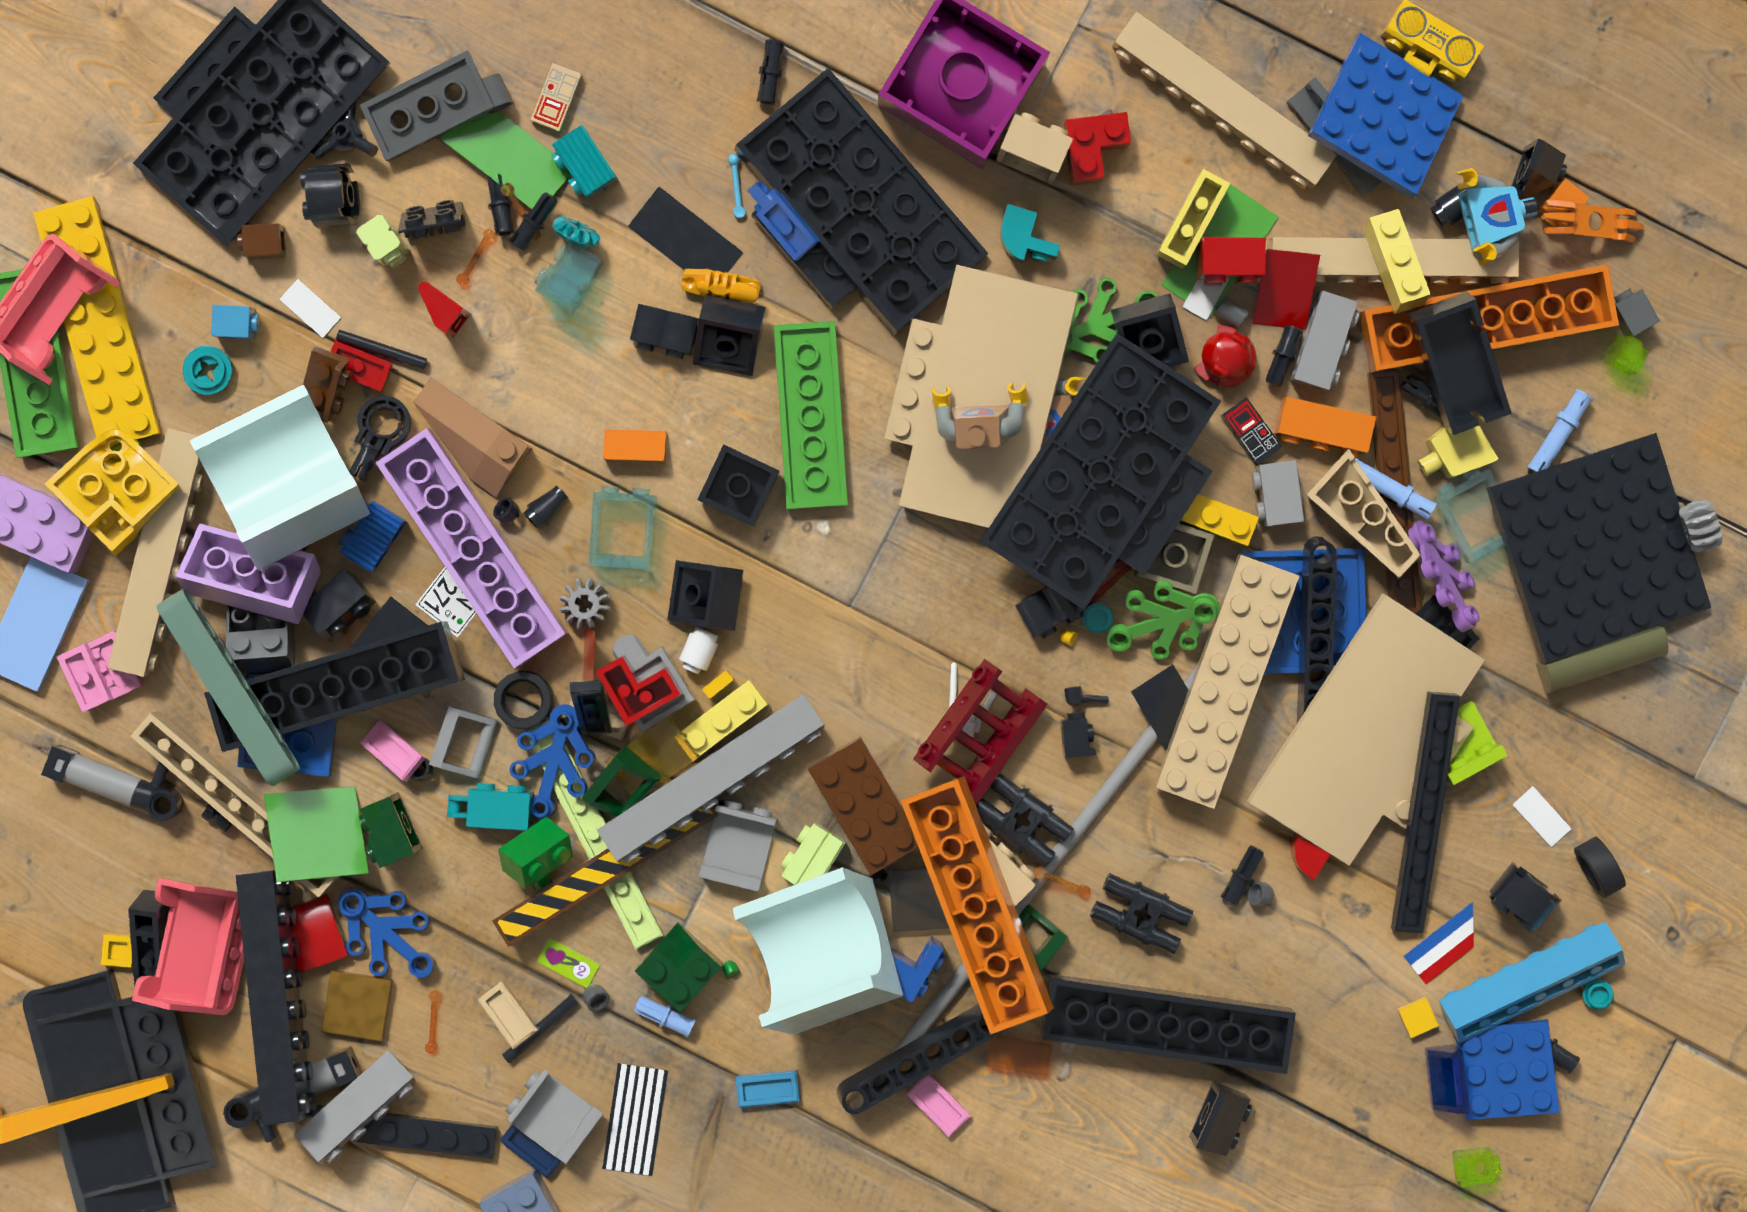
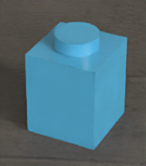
M212 306L211 336L216 338L254 340L255 333H258L260 329L259 314H256V309L246 306Z

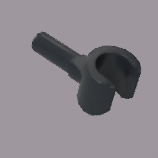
M1081 686L1064 689L1066 701L1070 704L1088 702L1108 703V696L1083 695Z

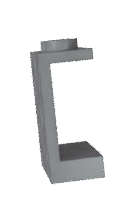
M725 800L724 804L718 803L715 811L718 817L713 820L699 877L758 892L777 818L771 816L772 811L754 807L752 812L741 809L742 803Z
M545 1069L541 1074L535 1071L524 1085L528 1091L523 1098L520 1099L516 1096L505 1110L510 1114L506 1120L562 1163L566 1164L603 1113L594 1106L589 1105L549 1075V1072Z

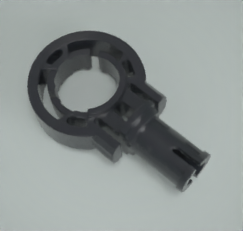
M382 395L368 400L358 414L359 432L354 442L361 445V449L349 473L365 482L374 462L380 454L383 457L388 455L392 448L399 446L406 440L411 430V418L407 408L401 401L391 396ZM386 403L377 405L378 411L382 409L393 411L397 415L398 420L401 421L402 418L398 411L402 410L406 420L403 432L400 433L402 423H398L397 429L390 435L375 433L370 426V421L375 411L371 409L366 418L367 411L376 404ZM377 439L378 441L375 446L371 445L373 440Z

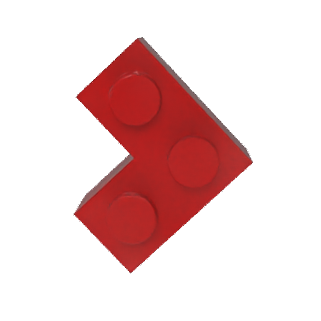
M1127 112L1065 120L1063 126L1069 132L1067 136L1073 138L1067 151L1071 186L1102 182L1104 170L1101 151L1128 148L1131 138Z
M1203 237L1197 245L1196 280H1204L1205 286H1222L1230 278H1238V283H1257V278L1265 276L1266 238Z
M625 655L595 671L626 726L683 694L668 667L640 682Z

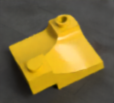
M109 430L97 436L45 483V486L115 556L138 536L139 531L153 514L180 488V485L142 447L121 430ZM120 443L122 444V449L120 451H112V446Z

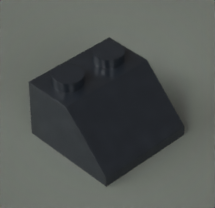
M705 295L698 321L693 364L753 376L766 307Z
M676 560L667 621L735 631L744 570Z
M1213 1080L1189 1135L1196 1148L1227 1156L1229 1149H1235L1240 1137V1133L1237 1130L1241 1121H1247L1252 1109V1105L1249 1104L1250 1098L1247 1094Z

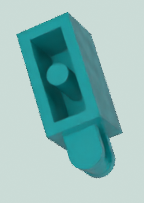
M477 783V788L469 789L468 795H448L447 817L467 818L466 827L526 831L531 827V800L533 799V792L526 791V786L507 785V790L495 789V784ZM460 801L468 802L467 812H460Z

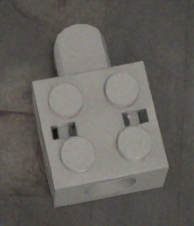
M624 635L615 641L613 645L615 658L618 659L625 655L640 682L668 667L683 693L636 720L635 722L641 732H644L696 699L664 646L649 655L639 638L634 635Z

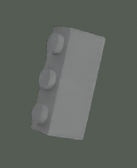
M1326 291L1318 293L1290 381L1324 392L1328 391L1330 386H1336L1341 369L1337 368L1339 359L1346 356L1350 345V340L1346 339L1349 328L1354 329L1360 313V311L1355 310L1357 301Z

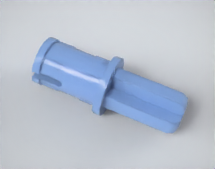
M641 996L638 999L634 1009L636 1013L659 1023L660 1028L665 1026L685 1037H688L696 1020L671 1009V1005L666 1007L645 996Z

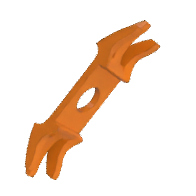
M1546 200L1545 206L1570 209V213H1543V219L1569 223V227L1544 228V234L1579 235L1634 244L1636 238L1628 233L1620 234L1618 229L1644 230V225L1640 222L1619 219V215L1636 217L1637 212L1633 209L1610 208L1560 200ZM1592 213H1597L1601 218V226L1596 231L1589 225V217Z

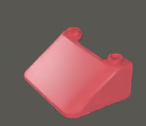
M158 878L155 899L161 905L169 906L170 910L156 975L138 978L135 983L132 1001L168 1010L215 1015L228 1014L236 1001L244 963L237 892Z

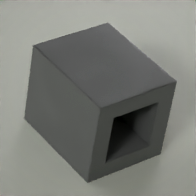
M1631 288L1614 297L1619 327L1626 339L1660 322L1643 289L1632 292Z

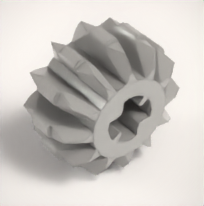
M1694 501L1680 508L1681 523L1688 545H1690L1692 551L1695 553L1706 552L1722 545L1723 534L1714 507L1711 506L1709 501Z
M580 578L575 579L577 590L570 585H566L564 588L571 596L561 595L559 597L560 601L568 602L567 607L559 609L560 613L571 611L572 614L567 617L566 622L570 624L577 617V629L583 628L585 619H587L590 629L595 628L593 617L595 616L598 621L604 622L606 618L599 611H611V606L602 605L603 600L611 598L610 594L601 596L598 594L604 588L602 583L598 584L593 590V578L587 579L585 588ZM583 595H588V601L593 602L592 609L587 608V612H583L582 606L577 604L578 599H584Z

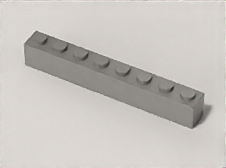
M803 694L597 829V832L618 863L624 860L627 864L642 854L639 849L647 843H650L653 847L668 836L665 832L673 826L680 829L693 820L691 814L699 809L706 812L719 803L717 797L726 791L729 795H732L745 786L743 780L752 774L756 779L771 769L768 764L776 758H779L782 762L797 752L794 747L802 741L809 744L822 735L820 729L824 727V724Z

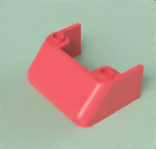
M54 234L47 236L0 302V353L11 363L50 385L52 379L43 369H46L54 359L53 346L49 343L53 335L83 292L87 295H92L95 292H100L106 285V282L115 287H118L121 282Z

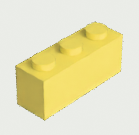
M1202 169L1155 255L1183 269L1190 260L1230 183Z
M1396 209L1370 217L1363 230L1394 314L1424 305L1431 294L1400 210Z
M749 679L675 736L691 758L695 760L768 705V702L752 680Z

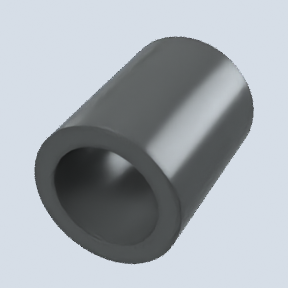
M1225 296L1214 312L1216 316L1238 329L1249 313L1248 310Z

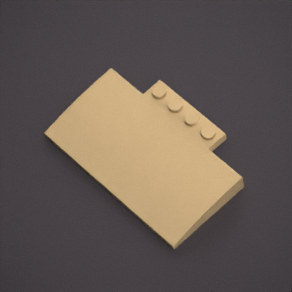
M956 265L942 325L912 319L884 439L913 446L899 506L987 528L990 527L1042 448L1079 298L1078 293ZM1013 382L1015 391H1018L1023 387V382H1025L1029 399L1025 404H1022L1024 405L1021 430L1017 435L1010 437L1001 447L957 449L954 441L947 440L938 433L936 407L932 404L933 387H936V393L945 394L946 386L950 387V408L1009 405L1011 403L1008 392V385Z
M1382 593L1247 801L1350 866L1383 815L1406 829L1427 691L1456 693L1461 697L1485 660ZM1457 716L1450 762L1474 727L1459 716Z

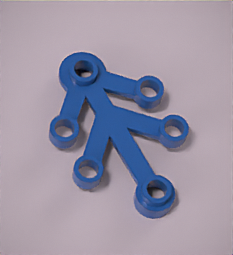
M569 704L555 707L550 714L549 722L533 731H525L517 738L518 746L521 749L530 750L537 745L538 740L555 732L551 746L525 760L513 762L509 769L513 778L522 779L532 769L547 762L539 793L531 800V814L537 819L548 818L555 812L556 802L551 795L559 766L568 781L567 790L571 796L580 797L588 789L587 782L579 776L564 749L567 737L577 752L575 761L579 767L587 768L595 762L596 756L591 749H588L578 730L579 723L575 709ZM561 715L568 717V725L561 724ZM525 735L530 736L532 739L530 746L523 742ZM582 753H587L590 756L589 763H584L581 760ZM517 764L524 767L523 775L516 772L515 767ZM574 782H579L582 785L581 792H576L573 789ZM538 802L545 805L544 813L537 810L536 805Z
M348 888L340 894L337 902L340 913L348 918L349 940L346 944L348 953L357 956L366 949V942L361 937V918L370 926L372 961L369 964V970L373 975L381 976L389 969V963L384 958L383 939L409 961L408 969L413 976L423 978L429 975L434 968L432 956L426 952H417L393 930L399 928L423 930L430 921L428 914L424 911H417L413 915L378 917L369 908L389 906L393 910H399L407 902L406 895L401 891H394L390 895L367 896L359 888ZM393 895H399L402 898L400 906L392 903ZM351 897L359 901L357 908L349 906L348 901ZM417 915L424 917L425 924L423 926L415 924L414 919ZM352 941L360 942V951H354L351 948ZM423 958L427 961L426 969H420L417 966L418 959ZM375 961H381L384 964L383 971L375 970Z

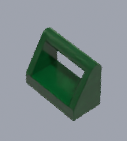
M625 745L581 798L590 806L617 817L645 799L661 780V775ZM620 770L645 779L624 805L605 790Z
M1028 904L1019 915L1023 929L1035 917L1052 931L1034 953V958L1041 972L1068 936L1062 929Z

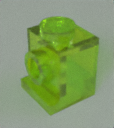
M1616 334L1602 362L1629 376L1640 371L1650 351L1642 347L1643 342L1631 336L1624 338Z
M1489 1147L1452 1151L1455 1181L1461 1187L1497 1182L1496 1174L1501 1173V1162L1499 1155H1494V1152ZM1478 1164H1484L1485 1169L1483 1172L1476 1173L1475 1167Z

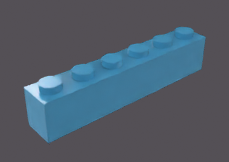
M1606 922L1588 926L1580 934L1571 938H1563L1556 942L1554 946L1544 951L1533 952L1523 961L1506 965L1499 972L1487 978L1481 977L1470 986L1459 991L1449 992L1444 998L1439 1000L1442 1014L1457 1041L1461 1043L1624 966L1623 949Z

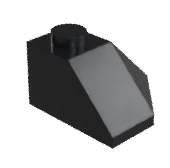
M1537 139L1525 146L1511 187L1516 188L1519 200L1530 198L1554 186L1557 181L1561 182L1567 169V165L1563 164L1566 154L1541 139Z

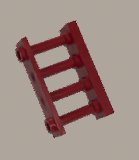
M985 658L975 668L972 677L927 740L920 745L917 754L913 758L930 773L938 765L957 779L965 776L976 804L1048 705V703L1026 688L1019 695L999 681L998 678L1003 671ZM990 689L1013 705L1003 720L980 705ZM972 715L995 730L985 745L962 730ZM954 740L977 755L967 770L944 755Z

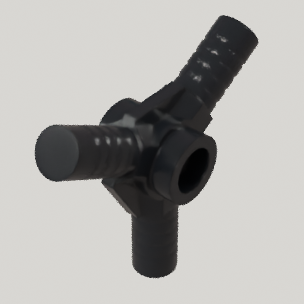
M357 101L345 113L341 121L333 127L329 139L312 151L316 160H320L334 150L344 151L357 148L370 157H374L377 154L378 147L362 138L363 134L355 120Z

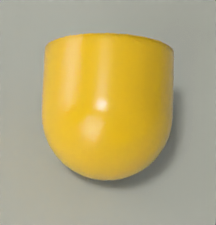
M1071 629L1062 630L1060 640L1069 646L1075 644L1078 633Z

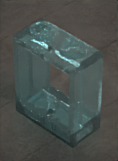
M1479 468L1468 471L1462 475L1464 481L1454 486L1452 482H1449L1435 490L1437 495L1430 499V501L1437 503L1435 510L1451 540L1457 547L1464 563H1472L1502 547L1504 543L1500 531H1497L1470 546L1446 501L1481 482H1484L1486 488L1497 485L1490 469L1480 471Z
M601 486V492L593 491L589 565L652 569L657 496L650 495V489L632 488L631 494L619 493L620 487ZM602 500L647 503L643 556L599 554Z

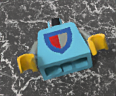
M1468 168L1456 172L1464 180V183L1457 185L1458 189H1466L1458 197L1472 252L1478 251L1481 253L1483 260L1478 263L1479 265H1484L1495 258L1504 256L1516 244L1519 233L1525 229L1524 218L1537 215L1538 208L1533 197L1519 200L1515 187H1507L1503 181L1483 174H1477L1474 169Z

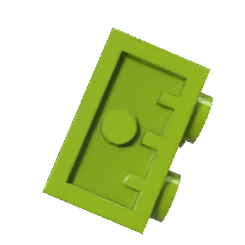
M1468 701L1458 708L1457 716L1474 727L1450 762L1447 783L1451 785L1463 781L1508 756L1503 746L1495 743L1472 701Z

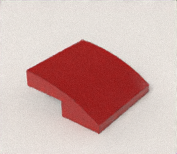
M328 894L292 906L295 908L297 918L296 925L292 926L293 938H298L300 945V955L295 956L297 969L300 968L302 972L348 956L346 944L338 927V920Z

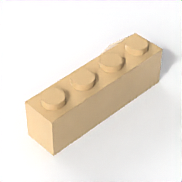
M1348 449L1311 489L1307 497L1400 579L1417 561L1420 553Z

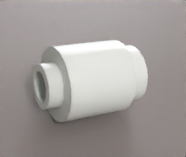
M696 626L694 632H690L679 657V660L684 662L682 667L696 674H699L701 669L707 671L718 647L716 643L718 635Z

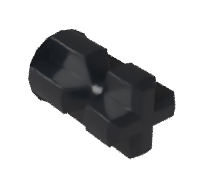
M210 804L206 806L201 814V817L206 821L214 819V826L224 833L232 825L229 820L222 814H219Z

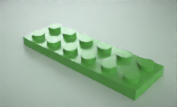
M23 269L0 273V302ZM59 328L49 341L53 346L54 359L46 369H43L52 379L50 385L11 363L0 353V367L16 458L80 448Z
M835 321L774 325L786 509L848 505Z

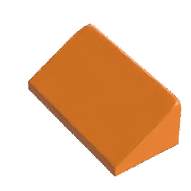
M605 429L603 460L666 462V431Z

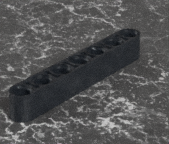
M1319 536L1308 539L1303 548L1297 723L1308 708L1309 702L1315 697L1333 669L1337 551L1334 545ZM1326 546L1324 557L1314 559L1313 554L1316 548ZM1317 577H1325L1324 586L1314 590L1312 587L1313 581ZM1317 607H1324L1323 616L1320 619L1312 620L1311 614L1313 610ZM1322 637V646L1317 650H1311L1310 644L1312 640ZM1319 667L1322 669L1319 678L1309 680V674L1314 668Z
M979 1004L843 1080L837 1088L838 1100L846 1112L850 1114L862 1113L1009 1028L990 1035L987 1025H980L984 1016ZM960 1030H966V1035L962 1040H953L955 1033ZM931 1046H940L938 1053L933 1056H927V1051ZM913 1061V1065L909 1070L900 1071L902 1063ZM877 1077H886L882 1085L873 1086V1082ZM850 1092H859L856 1100L846 1101V1097Z

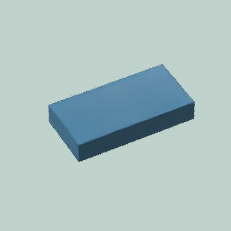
M797 1070L736 1076L739 1108L800 1102Z

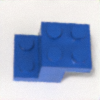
M933 936L928 940L916 962L891 948L903 993L902 997L911 1003L916 996L918 998L923 996L929 985V978H927L931 970L937 972L945 958L942 942Z

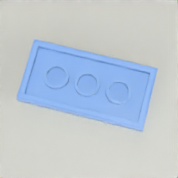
M30 557L0 623L1 676L36 692L41 690L90 582L89 579L76 573H67Z

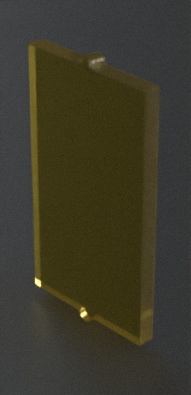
M667 716L626 745L661 775V780L655 787L700 756L686 739L687 734L680 731L670 716ZM619 751L605 761L607 766ZM620 770L616 775L617 783L622 784L630 795L645 780L624 770Z

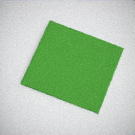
M355 787L264 794L277 882L369 874Z

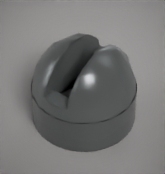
M1261 881L1251 883L1247 892L1248 901L1256 906L1269 905L1275 896L1271 885Z
M589 985L583 992V1001L590 1011H599L609 1003L610 996L601 985Z

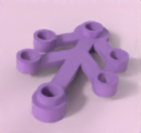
M1423 521L1415 522L1413 527L1408 530L1409 539L1416 549L1421 551V569L1424 576L1428 580L1435 578L1436 598L1442 607H1447L1455 603L1457 608L1452 611V618L1456 627L1461 632L1474 628L1480 620L1479 614L1474 606H1467L1455 585L1456 583L1462 591L1474 587V579L1469 571L1465 570L1459 573L1449 565L1460 559L1457 547L1453 543L1445 546L1438 541L1435 531L1430 524H1425Z

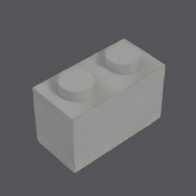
M1296 460L1256 466V472H1252V484L1254 491L1259 490L1260 502L1256 503V515L1259 517L1258 521H1263V527L1303 522L1304 517Z

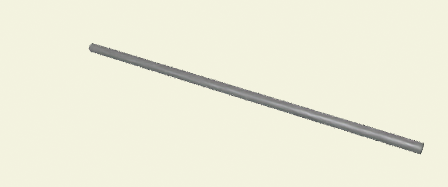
M1197 666L1184 681L1188 690ZM1149 725L1071 824L1075 829L1065 842L1059 840L1052 848L1056 855L1047 867L1040 864L1033 872L1037 876L1033 881L1038 886L1016 907L1018 916L1159 739L1151 725ZM963 963L892 1053L926 1034L969 980ZM877 1077L873 1082V1086L882 1085L886 1077Z

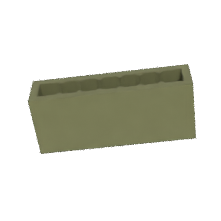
M1656 626L1547 664L1536 663V667L1545 693H1553L1666 656L1669 650L1665 628Z

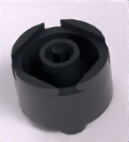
M349 163L309 167L307 171H301L300 182L303 190H305L306 202L302 204L303 217L305 220H311L318 229L350 226L357 223L353 216H358L360 213V195L357 181H351L349 173H354Z
M1514 862L1508 866L1489 890L1491 893L1489 898L1493 900L1492 903L1506 914L1510 910L1515 913L1514 916L1518 919L1517 922L1531 933L1535 928L1539 929L1562 901L1556 893L1552 895L1546 890L1548 886L1521 866L1518 868Z

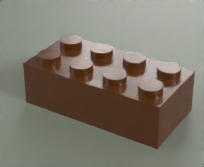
M861 736L808 767L809 773L870 875L918 848L903 806Z

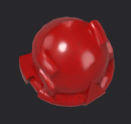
M1218 326L1216 334L1207 339L1203 346L1202 362L1194 368L1197 375L1205 382L1210 381L1219 388L1234 387L1249 379L1257 366V357L1254 345L1248 336L1245 337L1236 332L1237 329Z

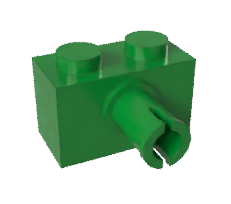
M547 817L498 849L502 871L525 889L533 884L536 892L547 887V884L553 883L550 872L573 857L570 835Z

